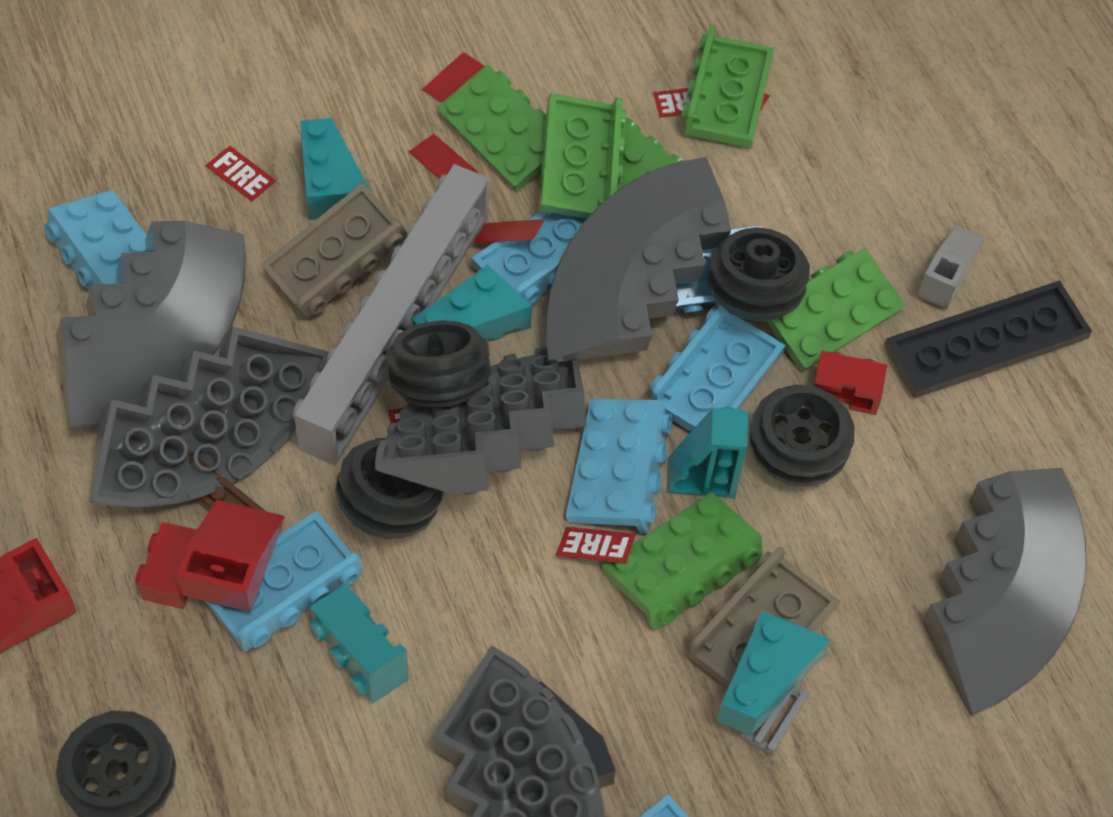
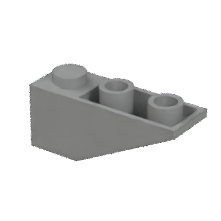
M955 225L929 265L917 296L948 309L985 237Z

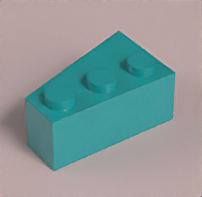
M332 118L300 120L309 220L318 219L362 182L370 190Z
M722 407L712 408L668 457L666 493L706 496L713 492L720 498L735 499L747 451L748 410Z
M344 584L309 607L311 621L308 625L312 633L319 641L324 639L331 649L328 651L337 667L342 668L345 666L351 675L349 681L359 696L365 694L373 704L409 680L407 650L401 643L393 647L385 637L389 634L388 629L382 623L378 626L369 615L371 614L370 609L347 584Z

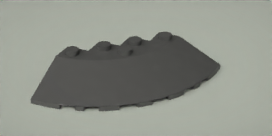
M707 157L674 163L635 179L599 205L580 226L558 264L550 289L545 335L548 363L647 351L652 337L649 319L674 315L679 301L676 284L699 281L705 267L702 250L715 249L718 243L727 238L731 232L725 200Z
M188 221L151 222L145 239L147 252L121 254L116 270L118 284H95L91 286L87 299L88 316L61 317L56 337L69 430L99 426L103 407L111 399L139 406L143 384L153 374L179 381L183 360L193 350L214 355L221 345L222 337L230 330L241 301L246 264L244 234Z
M233 326L222 337L219 356L193 350L183 360L179 381L153 374L143 384L139 406L111 399L103 407L95 444L89 503L133 508L174 505L216 492L215 487H222L224 489V486L216 479L218 475L212 473V471H216L222 477L224 476L232 484L248 476L268 461L293 435V432L296 430L295 419L292 415L294 407L299 399H305L310 391V383L317 372H322L326 366L329 351ZM188 449L192 452L190 456L187 455ZM198 458L205 462L210 468L202 466L199 463Z
M546 347L534 349L535 355L517 358L515 353L506 355L499 364L491 366V375L479 394L468 401L453 406L436 408L409 403L400 412V420L397 423H390L388 426V435L385 440L380 441L376 453L375 469L450 494H474L478 491H486V472H508L512 469H520V450L540 451L545 448L554 447L553 429L568 431L586 426L584 390L579 359L548 363Z
M1062 468L1009 471L977 483L969 501L977 517L963 521L954 540L962 557L947 562L939 579L947 599L931 604L923 620V624L971 716L996 706L1023 685L1029 683L1053 658L1069 633L1078 612L1085 584L1087 564L1086 538L1076 498Z
M491 645L433 736L436 754L458 765V768L446 785L448 802L471 814L472 817H605L604 803L596 769L575 722L568 713H565L555 699V695L531 676L528 669Z

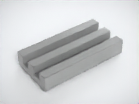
M794 687L767 718L757 736L754 734L750 736L741 732L740 737L772 756L808 698L809 693L805 690L799 691ZM790 697L796 700L771 742H765L764 738Z

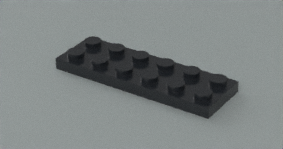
M1059 280L888 337L884 346L913 397L916 398L1088 339L1092 330Z

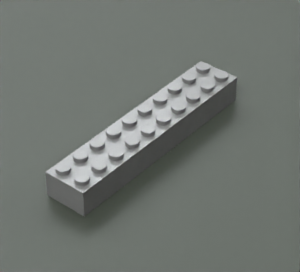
M455 164L447 175L443 174L437 184L436 193L433 198L429 197L425 201L419 220L417 222L413 221L409 226L405 242L402 246L398 245L395 248L391 257V264L386 271L382 270L379 273L375 282V289L371 295H366L363 298L359 314L355 320H350L347 323L338 347L333 346L327 356L326 366L322 372H317L312 378L310 391L305 399L301 398L296 403L292 415L295 419V434L297 435L300 451L336 466L389 380L386 353L393 345V341L399 333L412 326V319L438 300L488 219L489 178Z

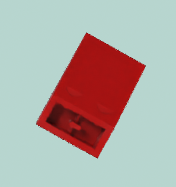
M216 499L189 541L178 568L176 578L181 595L251 612L285 516Z
M37 537L0 557L1 653L77 612L70 593Z

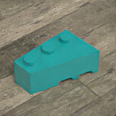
M487 264L412 319V326L441 320L458 321L471 325L485 340L492 339V341L501 339L502 334L519 328L521 331L531 328L532 306Z
M762 610L722 701L716 721L751 736L781 704V701L791 690L801 683L805 675L824 658L831 639Z

